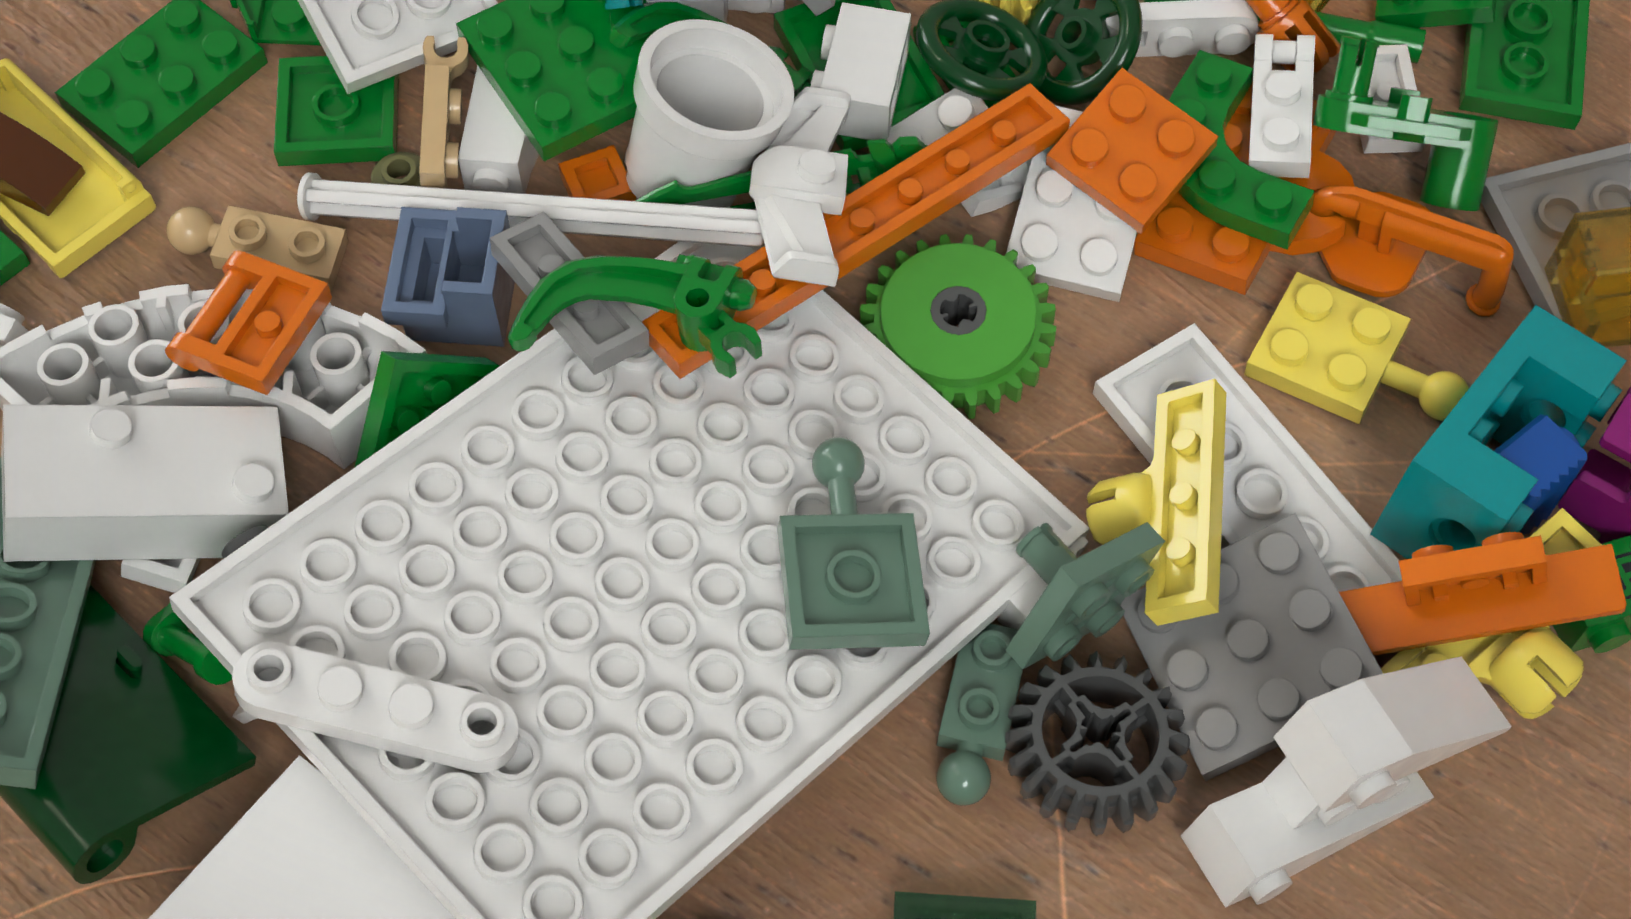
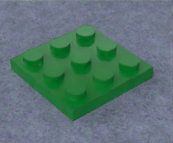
M505 0L457 22L456 26L458 36L464 37L467 40L469 54L542 160L546 161L635 117L637 105L633 90L634 79L641 48L649 36L633 42L631 46L624 49L613 46L609 39L614 25L637 6L605 10V0Z

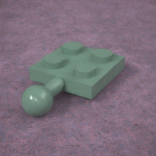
M834 437L824 441L815 450L812 458V469L815 477L822 485L828 488L831 515L780 516L777 533L789 650L925 646L930 635L914 513L858 514L854 485L862 477L865 459L859 446L847 438Z

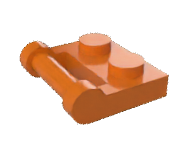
M237 250L230 255L223 265L222 270L225 275L185 333L177 332L165 348V353L175 364L186 370L195 372L201 369L268 396L332 299L328 283ZM253 289L216 345L210 343L245 290Z

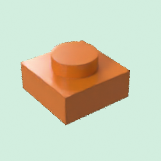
M614 145L558 163L560 177L569 197L636 200V196L628 186L626 169Z

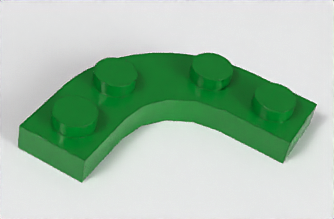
M1199 50L1174 89L1169 101L1219 137L1216 147L1180 188L1179 193L1192 207L1216 223L1288 250L1313 207L1315 191L1258 171L1235 156L1226 144L1224 133L1228 122L1252 85L1253 68Z

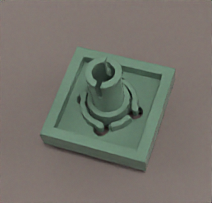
M1146 522L1077 558L1053 532V528L1048 523H1043L1041 527L1037 526L1018 544L1016 553L1025 559L1048 586L1005 650L1022 669H1025L1047 656L1052 661L1061 659L1079 643L1083 636L1090 632L1095 638L1107 633L1123 617L1125 610L1120 605L1124 599L1139 590L1153 575L1154 569L1149 564L1165 543V540Z

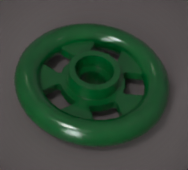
M942 0L928 7L918 20L916 41L926 63L944 81L969 95L1000 102L1029 83L1038 90L1046 79L1048 70L1047 57L1037 36L1022 21L997 6L979 0ZM959 21L970 23L967 28H963ZM939 35L954 39L953 48L943 45ZM1010 42L1015 46V50H1009ZM1007 65H1010L1021 74L1016 77H1010L1003 70Z
M1039 0L1026 26L1032 30L1041 42L1046 53L1047 62L1049 63L1057 55L1060 60L1066 63V66L1057 77H1054L1048 69L1046 79L1038 91L1053 103L1062 105L1084 104L1093 101L1121 68L1128 71L1136 57L1142 36L1143 20L1138 0H1096L1093 10L1079 8L1080 0ZM1057 14H1060L1064 18L1059 23L1054 38L1046 37ZM1118 15L1119 33L1110 37L1105 20L1106 18ZM1101 60L1102 66L1100 69L1085 78L1081 70L1082 66L1092 65Z

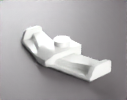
M805 87L794 98L792 111L776 139L765 152L753 161L749 195L755 202L773 278L836 286L839 266L834 258L823 213L841 216L846 198L848 155L830 152L848 115L851 96L846 92Z

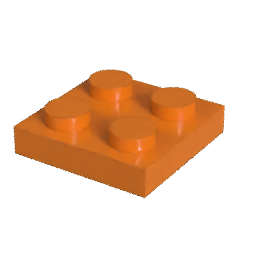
M1121 68L1047 153L1046 165L1142 234L1213 151L1219 136L1124 68Z

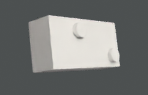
M3 404L1 443L3 562L223 558L221 555L222 550L237 535L256 526L266 525L270 527L289 514L278 407Z

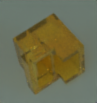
M1631 207L1574 213L1544 268L1562 321L1604 347L1631 345Z

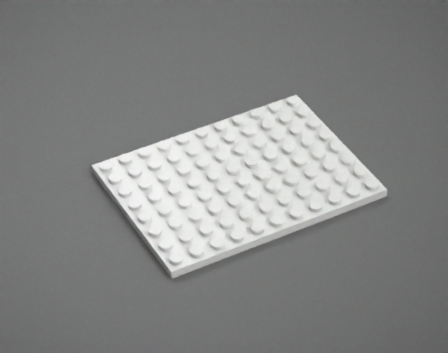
M677 242L654 259L676 262L679 254L685 256L696 255L709 259L711 264L725 267L727 264L734 265L765 245L761 247ZM821 290L757 331L762 345V356L757 360L742 347L730 348L727 352L735 359L737 374L732 378L718 373L712 360L679 379L650 346L594 375L554 328L535 341L529 349L521 351L172 594L169 599L173 612L231 675L237 660L246 650L265 642H279L492 695L504 700L512 707L519 723L516 752L506 765L487 773L470 772L276 723L455 919H656L1006 610L1008 598L1037 574L1025 559L1016 553L1018 544L1030 531L1037 526L1041 527L1043 523H1048L1053 528V532L1070 548L1082 536L1086 537L1090 528L824 290ZM624 302L641 322L660 311L657 308ZM830 438H847L856 443L864 455V472L860 480L854 485L858 514L914 513L930 635L925 646L789 650L777 527L780 516L831 515L828 488L817 480L812 469V458L815 450L821 443ZM267 668L261 671L257 678L263 681H273L281 676L282 671L277 668ZM485 720L476 721L469 727L472 732L479 735L488 734L495 728L492 723Z

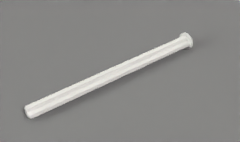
M310 172L302 177L297 193L299 212L303 219L310 221L318 219L320 215L399 221L401 207L456 211L457 207L507 210L510 228L537 214L545 212L563 233L745 247H761L765 245L756 209L324 180L317 173Z

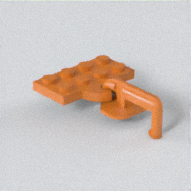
M1252 85L1228 122L1224 133L1227 146L1240 161L1247 165L1249 164ZM1313 100L1309 178L1277 177L1315 191L1313 207L1288 250L1216 223L1192 207L1179 191L1142 234L1138 233L1134 242V255L1243 295H1246L1268 253L1272 251L1288 255L1319 252L1331 278L1336 283L1370 296L1392 297L1400 294L1409 286L1428 250L1481 269L1478 283L1472 285L1467 290L1465 297L1470 310L1480 316H1491L1499 310L1514 258L1512 245L1505 238L1497 234L1435 214L1422 204L1387 192H1371L1355 187L1352 176L1338 160L1325 154L1336 131L1313 125L1317 106L1316 100Z

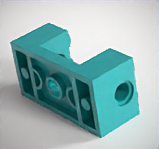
M1535 305L1413 458L1370 535L1406 559H1411L1413 552L1428 546L1450 545L1456 551L1482 546L1481 542L1485 538L1495 534L1520 532L1534 512L1532 508L1523 502L1539 479L1496 453L1487 445L1492 438L1503 444L1533 419L1542 414L1547 415L1558 426L1569 430L1583 448L1597 429V427L1587 422L1589 416L1601 422L1621 394L1622 389L1612 382L1627 360Z

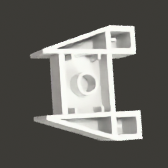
M1462 656L1359 679L1307 700L1273 737L1286 758L1263 782L1210 804L1181 834V838L1225 908L1252 896L1257 905L1262 904L1290 887L1293 883L1290 879L1291 876L1433 799V794L1417 771L1503 734L1512 726Z

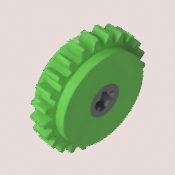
M947 234L941 235L939 245L930 248L926 242L919 240L916 243V254L911 257L901 250L895 253L896 270L884 265L878 268V284L868 283L866 287L867 304H862L860 307V323L955 408H964L968 419H974L977 406L986 404L993 414L999 412L1001 396L1004 394L1016 403L1020 401L1023 388L1021 382L1032 387L1037 385L1040 373L1039 367L1047 368L1050 363V347L1054 346L1057 328L1052 325L1055 319V304L1047 303L1049 292L1047 283L1034 284L1036 267L1031 264L1019 269L1017 267V251L1013 249L1003 256L996 252L995 240L990 239L982 247L974 245L973 237L969 234L965 235L962 243H951Z

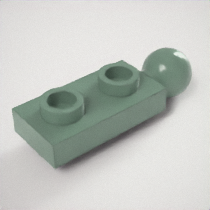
M990 623L958 651L937 740V746L956 750V752L949 754L943 759L936 775L940 793L953 804L960 806L972 805L979 802L987 794L991 784V773L982 757L1003 761L1006 749L1005 733L1010 730L1012 721L1008 718L1010 707L1016 703L1023 671L1005 650L1017 633V629Z

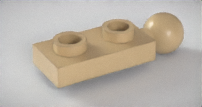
M229 205L221 224L215 223L213 218L203 209L184 207L172 214L166 229L169 242L181 253L196 255L213 247L210 257L213 267L222 270L230 255L234 251L239 250L328 283L331 292L348 244L346 229Z

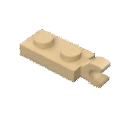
M426 36L423 42L425 77L419 167L420 185L424 187L447 188V178L458 179L459 177L458 155L460 145L459 142H449L450 124L461 125L462 89L451 88V83L454 78L463 74L468 67V43L466 38L458 37L457 52L451 57L443 58L435 52L434 36Z

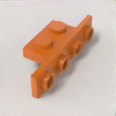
M1520 532L1495 534L1485 538L1481 542L1482 546L1456 551L1450 545L1424 547L1413 552L1411 559L1398 561L1402 581L1339 592L1373 655L1616 615L1626 610V599L1612 544L1545 555L1541 535L1524 538V535Z

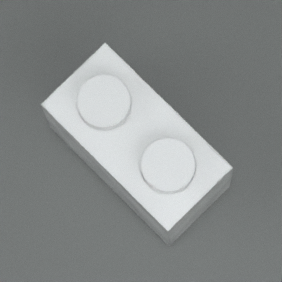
M842 2L836 26L826 25L821 47V59L827 60L825 71H814L810 87L842 91L850 94L851 102L848 115L838 135L867 140H888L909 52L910 13Z

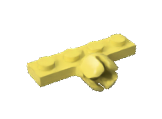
M1216 379L1157 394L1154 457L1151 465L1141 473H1130L1099 481L1087 495L1089 504L1114 497L1112 500L1092 504L1086 509L1090 532L1093 539L1103 545L1146 522L1165 540V543L1149 564L1154 569V573L1146 582L1145 614L1157 626L1219 613L1226 391Z
M1563 508L1530 536L1541 535L1545 555L1602 545ZM1550 626L1403 650L1381 668L1384 674L1462 656L1481 683L1490 685L1520 716L1527 719H1535L1555 707L1551 703L1557 698L1555 692L1565 698L1577 686L1584 671L1582 659L1550 629Z

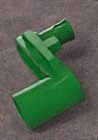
M1341 36V47L1332 89H1326L1325 94H1319L1313 125L1347 133L1430 144L1431 149L1420 201L1443 208L1479 211L1499 121L1472 114L1431 109L1433 98L1421 97L1420 91L1391 87L1388 102L1373 100L1374 96L1368 95L1380 41Z

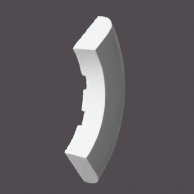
M189 284L163 286L139 291L140 299L105 307H103L101 301L82 307L84 315L47 331L43 325H40L0 348V408L3 411V404L278 407L281 436L307 445L328 457L342 469H345L357 459L381 351L427 354V351L396 328L364 312L362 316H358L332 306L329 302L267 396L201 369L195 372L186 370L168 358L165 353L167 345L177 332L185 333L215 289L191 291ZM253 289L245 290L210 343L216 345Z

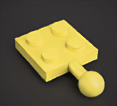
M1296 272L1248 359L1244 373L1247 377L1357 424H1360L1380 383L1418 398L1423 411L1431 418L1444 421L1469 389L1466 381L1456 373L1439 371L1428 376L1392 361L1407 333L1411 318L1299 272Z

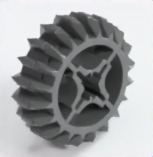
M1097 651L1089 655L1086 668H1081L1071 654L1063 658L1060 667L1061 674L1045 665L1038 672V685L1026 682L1021 687L1018 696L1022 705L1011 706L1008 713V718L1012 720L1011 726L1014 729L1005 733L1006 750L1015 753L1008 763L1010 776L1027 777L1020 789L1023 799L1034 798L1041 794L1044 796L1039 811L1043 819L1052 816L1058 808L1067 812L1064 826L1068 832L1076 829L1080 817L1090 819V828L1095 836L1104 833L1108 818H1112L1116 827L1122 833L1132 828L1134 813L1147 822L1152 820L1158 811L1156 801L1162 803H1170L1177 791L1173 781L1182 780L1188 767L1186 761L1179 757L1186 754L1190 746L1189 735L1177 731L1185 720L1183 710L1165 709L1172 696L1170 686L1151 691L1148 688L1152 678L1150 669L1147 668L1140 671L1136 677L1127 674L1128 662L1125 656L1115 661L1113 669L1103 667L1102 658ZM1091 701L1105 703L1115 708L1103 709L1095 706ZM1056 713L1063 722L1061 731L1066 736L1067 741L1062 744L1059 755L1052 759L1044 744L1042 726L1052 714ZM1137 728L1141 729L1149 749V766L1140 775L1131 764L1134 756L1126 746L1131 739L1133 731ZM1086 737L1094 743L1091 746L1087 744L1083 746ZM1110 739L1108 747L1106 749V747L1103 744H1101L1100 741L1104 740L1106 742ZM1079 777H1092L1099 780L1104 786H1093L1075 779Z

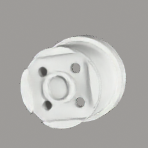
M689 19L665 25L651 34L641 48L633 85L637 107L624 160L628 170L626 180L629 188L637 198H640L675 180L684 186H696L748 172L757 155L767 149L776 139L794 104V86L791 76L777 54L750 33L732 25L712 20ZM736 195L686 203L684 205L729 207L735 200Z

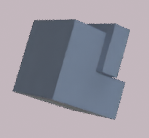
M401 207L381 307L384 322L391 325H403L406 336L413 341L504 347L515 281L492 256L490 237L510 228L507 210L457 207L456 211Z

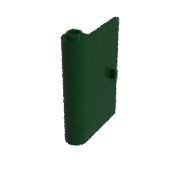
M90 585L36 789L0 785V796L74 880L80 884H88L104 878L123 863L135 845L138 826L255 766L256 756Z

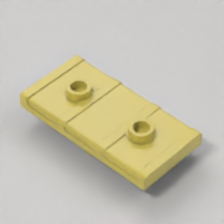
M8 58L0 60V112L48 140L81 164L86 172L49 216L0 193V218L4 224L34 250L59 278H64L156 209V204L151 194L144 189L141 181L14 62Z

